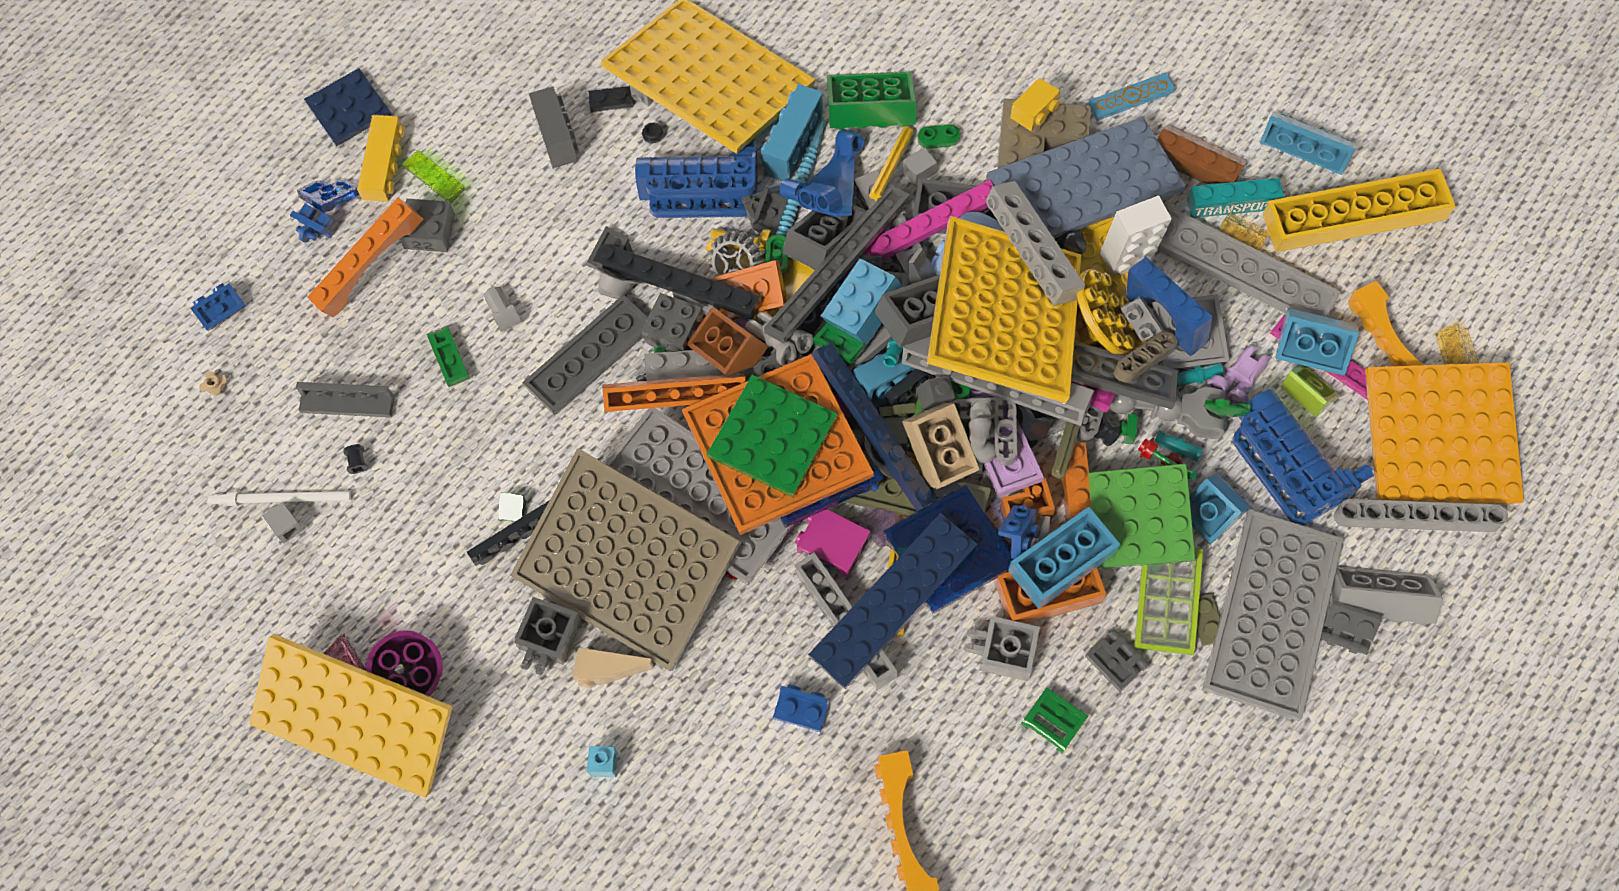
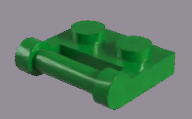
M1046 687L1021 725L1026 729L1029 727L1055 745L1057 747L1056 750L1063 754L1088 716ZM1037 714L1041 715L1065 732L1066 736L1063 739L1034 718Z

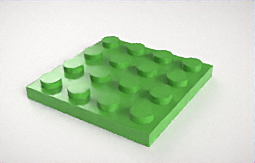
M1186 464L1088 473L1091 510L1120 543L1117 553L1098 566L1097 569L1196 561Z

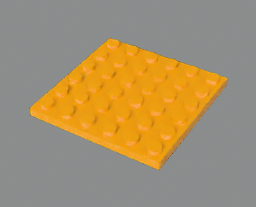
M1510 362L1368 367L1365 369L1376 500L1470 504L1524 503Z

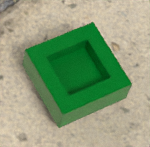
M1128 414L1125 422H1121L1120 436H1124V444H1133L1137 436V415Z

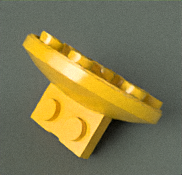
M1088 269L1080 273L1079 277L1085 284V287L1077 293L1075 327L1081 343L1093 346L1100 342L1113 354H1128L1135 347L1136 333L1120 308L1122 305L1129 303V300L1125 296H1121L1106 272L1102 274L1095 269Z

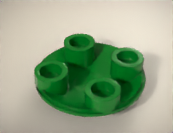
M1205 399L1203 407L1219 416L1235 418L1251 413L1252 405L1242 403L1234 405L1230 404L1231 401L1216 399V401Z

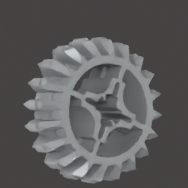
M737 230L732 233L728 231L723 236H718L716 241L710 245L712 249L707 253L712 257L707 261V263L712 264L709 271H714V277L765 263V259L761 257L765 251H759L758 249L761 243H754L755 236L747 238V232L739 233ZM733 244L741 248L736 251L729 249L727 246Z

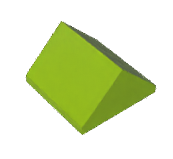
M1303 365L1291 370L1281 385L1282 389L1315 417L1340 395L1314 371Z

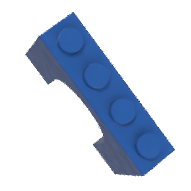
M1146 256L1128 270L1126 298L1131 302L1137 297L1142 296L1148 306L1155 301L1161 304L1175 324L1177 345L1191 357L1208 343L1212 316Z

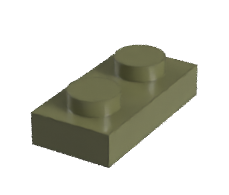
M1212 594L1199 597L1197 632L1202 646L1214 643L1220 620Z

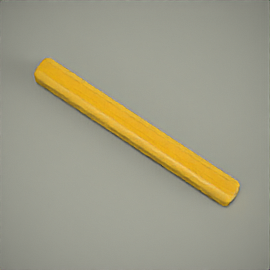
M908 126L903 127L869 194L871 199L877 201L882 197L914 133L912 128Z

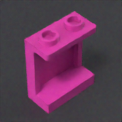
M819 506L816 512H811L807 520L808 527L805 532L801 531L796 538L797 553L802 554L805 552L810 555L814 552L820 561L839 570L840 575L848 578L870 540V531Z

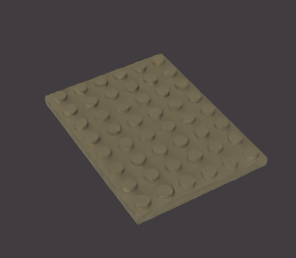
M577 449L510 576L558 605L578 612L585 621L645 657L650 658L665 669L673 671L742 541L583 450Z

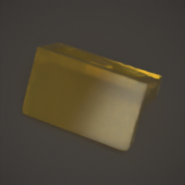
M1232 213L1225 217L1218 230L1257 250H1260L1269 235L1268 231Z
M1453 325L1435 333L1444 365L1479 363L1467 329Z

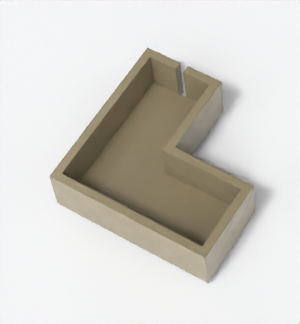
M1004 98L997 169L1089 136L1091 106L1060 103L1055 112H1050L1042 125H1037L1030 131L1010 118L1012 104L1017 99Z

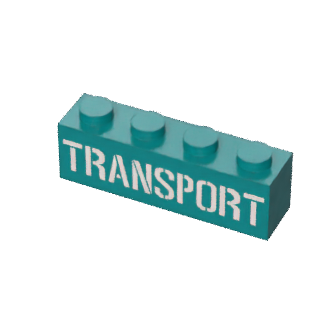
M1280 178L1191 186L1187 203L1190 217L1200 218L1264 211L1268 201L1284 198Z

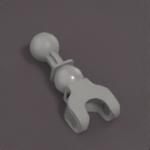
M1202 387L1192 394L1183 393L1181 398L1176 394V403L1173 409L1115 394L1109 407L1117 414H1127L1136 408L1152 411L1151 419H1154L1155 415L1164 421H1174L1177 419V424L1185 425L1191 433L1201 438L1219 439L1225 434V423L1223 420L1211 416L1207 409L1203 407L1205 399L1215 401L1216 399L1227 400L1226 392L1220 389Z

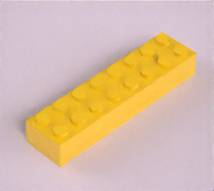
M1440 168L1268 201L1262 215L1275 252H1282L1444 221L1449 218L1456 206Z

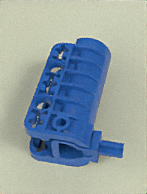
M754 139L737 154L732 151V156L637 157L635 179L639 200H650V211L652 216L656 218L748 217L741 198L745 197V195L750 196L758 193L757 147H754ZM683 203L687 205L685 209H676L678 204ZM722 203H729L731 205L730 208L719 207ZM703 204L706 205L705 209H701ZM658 205H662V208L657 210Z
M1273 389L1258 394L1246 403L1252 405L1251 413L1239 417L1241 420L1240 429L1233 435L1232 442L1290 522L1302 526L1310 523L1340 505L1349 496L1355 494L1362 486L1361 483L1374 476L1373 469L1366 464L1353 472L1349 468L1342 471L1340 467L1334 470ZM1240 434L1246 438L1248 445L1252 447L1249 452L1246 451L1248 449L1247 444L1238 441ZM1257 453L1263 462H1254L1251 455ZM1265 465L1267 466L1268 472L1270 474H1273V476L1275 477V481L1277 482V484L1281 485L1277 488V490L1274 489V487L1277 485L1274 482V480H1268L1266 478L1268 476V472L1265 470V468L1263 469V471L1260 470ZM1284 490L1291 500H1283L1280 497V491ZM1295 504V508L1298 510V512H1304V520L1302 518H1296V510L1294 509V507L1289 509V506Z

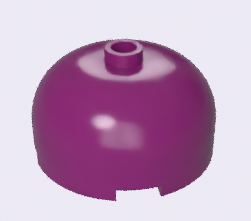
M404 630L388 634L375 643L367 656L365 671L430 696L442 677L443 661L437 646L431 640L415 631ZM398 665L404 667L402 674H398L395 670Z

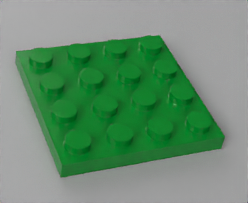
M751 375L709 448L707 458L794 498L837 420L838 414L757 376Z

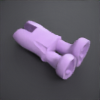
M1251 345L1240 354L1237 361L1227 369V373L1223 377L1219 375L1211 377L1207 382V386L1223 390L1227 393L1235 381L1238 385L1228 393L1227 400L1231 401L1230 404L1237 405V403L1246 404L1248 402L1247 390L1253 387L1256 378L1265 370L1270 357L1264 354L1258 361L1254 360L1252 356L1257 348Z

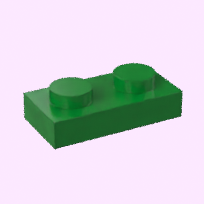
M828 322L813 338L814 344L819 347L832 343L843 361L850 365L865 350L864 343Z

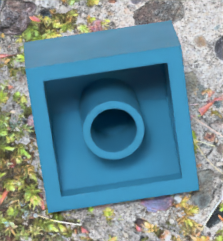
M1217 473L1206 478L1189 496L1192 527L1210 545L1251 508Z

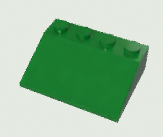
M911 71L827 75L830 128L841 130L850 127L864 129L873 126L886 128L897 125L901 127L916 125V98Z

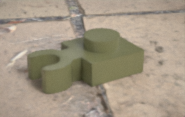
M915 403L878 407L877 411L881 417L908 419V414L915 413L916 406Z

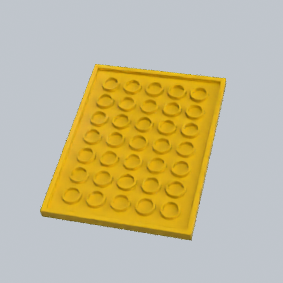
M950 216L946 230L927 364L1067 403L1070 398L1078 299L1054 306L1038 281L1034 278L1027 264L1022 260L1021 255L1011 243L1006 232ZM1061 249L1079 275L1081 254Z

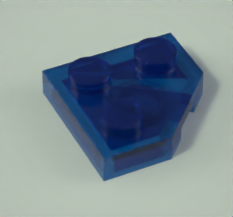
M346 179L336 180L335 184H325L324 180L313 181L297 189L299 198L322 213L331 211L334 207L344 202H349L352 198L360 195L357 190L358 187ZM336 186H343L341 189L336 188Z

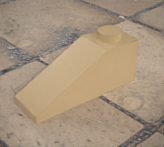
M578 648L573 678L578 682L579 686L592 688L593 684L603 685L652 670L654 664L650 658Z

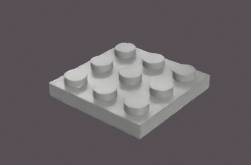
M1218 294L1191 297L1212 316L1208 343L1191 357L1176 345L1174 351L1159 362L1160 366L1176 370L1216 363L1222 364L1230 361ZM1158 302L1150 303L1149 305L1154 311V316L1163 328L1162 332H1169L1175 336V324L1169 313Z

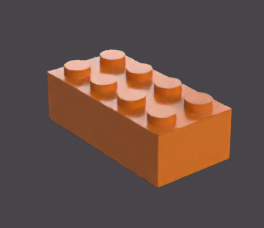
M1097 568L1040 609H1038L1010 572L997 575L995 581L1006 619L1025 624L1101 604L1107 595Z

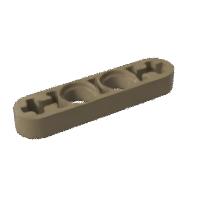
M1169 332L1158 333L1119 360L1114 369V376L1125 383L1135 380L1169 356L1178 343L1177 338ZM1148 350H1152V351L1156 352L1157 354H1153V353L1149 352ZM1134 359H1138V360L1142 361L1144 364L1139 363V362L1135 361Z

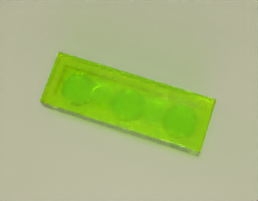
M419 150L403 163L404 168L450 203L466 190L462 183Z

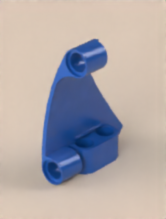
M846 129L838 131L835 139V151L830 162L806 183L785 179L780 186V195L783 198L797 201L803 208L835 217L852 215L855 158L864 145L861 133Z

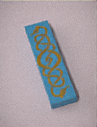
M1165 72L1088 100V106H1091V112L1096 121L1170 95L1174 93L1175 87Z

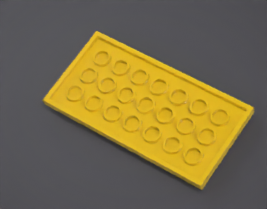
M273 634L268 638L249 725L426 798L431 792L453 706Z

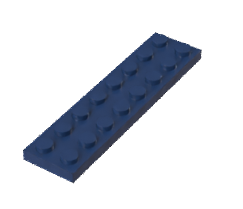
M940 513L808 654L809 657L846 690L977 548L978 544Z

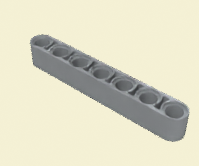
M1347 499L1334 512V520L1340 526L1362 528L1495 532L1508 519L1506 509L1496 504ZM1343 510L1349 511L1352 517L1346 516ZM1367 511L1373 512L1376 518L1369 516ZM1392 512L1397 513L1400 519L1395 518L1392 515ZM1416 513H1420L1423 516L1424 520L1418 518ZM1440 513L1446 515L1448 520L1443 519ZM1465 514L1470 516L1472 521H1469L1465 517ZM1489 515L1493 516L1496 519V522L1492 521Z

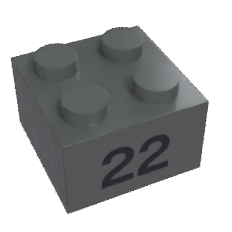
M406 198V203L424 220L410 235H405L399 239L403 248L447 252L455 217L451 203L449 201Z

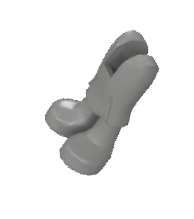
M763 311L757 314V318L762 326L754 320L748 321L745 325L748 332L765 342L768 347L772 346L776 350V360L781 366L795 361L796 350L800 353H806L813 344V336L803 330L796 329L788 338L789 341H786L784 344L765 334L764 327L773 316Z
M980 402L974 404L971 408L968 438L971 441L970 446L975 459L981 463H989L996 457L995 446L987 442L995 436V425L991 422L989 407Z

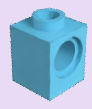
M589 746L587 772L591 777L616 778L618 752L615 747Z

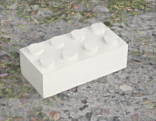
M1159 195L1116 212L1100 251L1111 275L1127 273L1131 267L1145 256L1152 261L1171 221V217Z

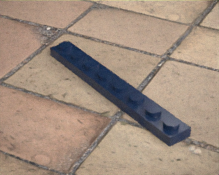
M830 343L816 349L811 354L915 510L918 512L935 502L937 498L833 344Z

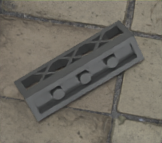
M297 382L296 389L301 394L300 413L391 418L394 395L388 386Z

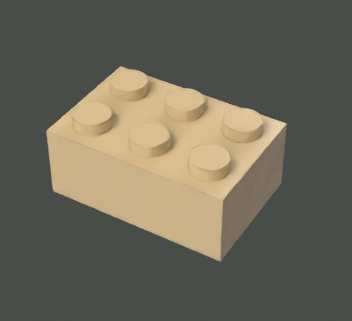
M942 403L902 421L925 481L930 488L935 487L939 489L980 470L954 403Z

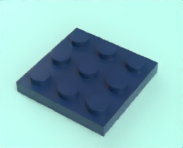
M360 68L304 98V101L336 147L370 128L372 115H392Z

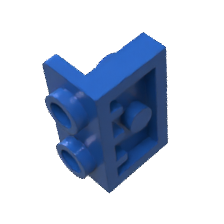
M224 283L219 284L212 289L213 294L206 298L203 295L192 302L194 306L190 309L207 331L246 306L229 283L226 285Z
M795 685L781 686L773 719L821 733L829 699L825 698L824 694L816 691H811V694L802 692L801 688Z

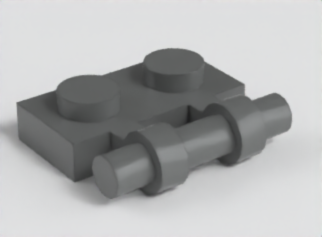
M1333 600L1324 620V625L1332 627L1330 632L1322 630L1320 639L1327 641L1328 645L1334 647L1338 645L1347 648L1351 653L1357 654L1359 652L1367 655L1370 646L1361 643L1362 639L1374 640L1382 622V616ZM1344 631L1354 636L1351 640L1339 636L1340 632Z
M1113 629L1108 636L1114 643L1110 645L1103 638L1085 657L1121 692L1139 675L1133 668L1134 665L1137 664L1144 671L1150 664L1143 658L1145 655L1140 650L1136 651L1127 642L1129 639L1124 634L1121 635L1116 629ZM1121 648L1130 659L1126 661L1117 650Z

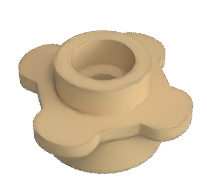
M213 371L206 373V378L199 385V388L202 392L208 391L213 396H217L224 389L227 379L224 375L218 376Z

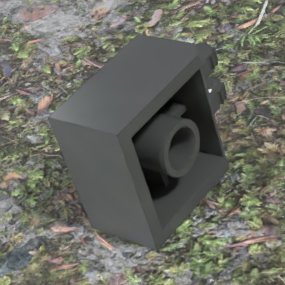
M532 597L514 640L518 649L526 652L521 669L528 670L535 655L540 657L535 674L542 675L549 660L563 665L582 622L578 612ZM552 628V631L550 633H544L545 630L549 631Z

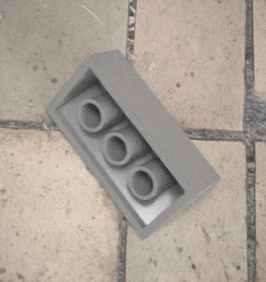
M1337 566L1332 585V601L1335 600L1380 615L1382 619H1389L1393 622L1411 621L1420 625H1426L1427 623L1437 624L1443 597L1430 575Z

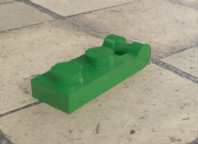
M446 325L441 327L442 330L435 333L432 331L426 335L448 387L470 379L450 329ZM444 338L446 339V340L443 341V342H440V343L437 342V341H440V340H442V339H444Z

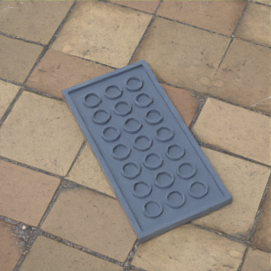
M1143 117L989 171L986 175L987 180H990L993 186L1016 181L1054 239L1068 231L1079 230L1114 217L1119 210L1158 195L1163 199L1184 191L1186 187Z

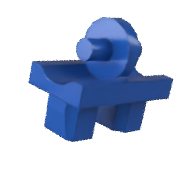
M305 203L298 213L292 210L290 217L304 225L303 227L298 226L296 228V231L299 232V240L307 243L310 239L313 241L317 240L318 235L314 234L315 231L331 239L334 233L330 231L334 219L321 212L316 222L312 221L317 210Z

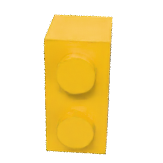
M1039 77L1012 104L1010 118L1032 131L1037 125L1043 124L1050 112L1056 111L1060 104V90Z

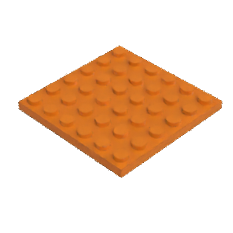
M811 354L759 376V378L838 414L837 420L794 498L707 458L709 448L747 382L682 409L686 422L740 535L872 478L874 475L824 375Z

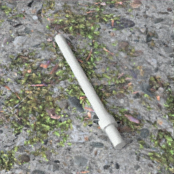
M351 491L257 494L227 492V494L208 495L209 504H227V506H238L239 503L351 500Z

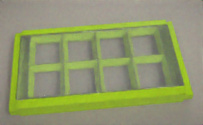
M1194 548L1196 560L1194 562L1141 566L1134 642L1135 649L1194 656L1203 549Z

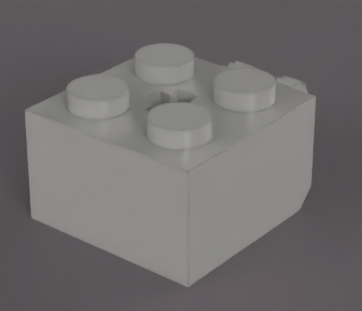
M991 617L987 632L976 629H969L967 631L968 637L985 641V645L979 646L967 643L964 645V650L982 656L979 671L1028 681L1032 671L1040 627ZM1012 646V652L1006 651V647Z

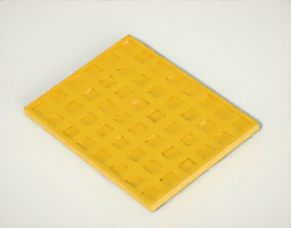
M689 0L676 1L601 60L603 68L736 154L779 117L782 108H786L790 92L795 91L798 84L812 88L815 84L813 77Z

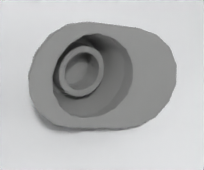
M596 268L601 273L598 292L610 298L618 299L623 295H628L635 283L646 284L603 268Z

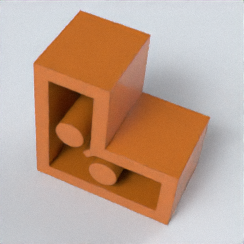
M1039 466L1043 474L1044 481L1020 489L1019 494L1002 497L1000 510L1003 520H1005L1014 505L1036 509L1037 522H1039L1040 516H1049L1052 519L1055 508L1042 466Z

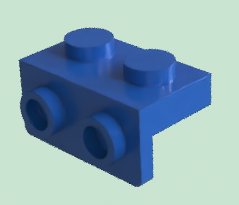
M1014 505L998 529V535L1012 538L1011 558L1015 559L1030 549L1033 538L1038 537L1040 525L1037 524V510L1026 506Z

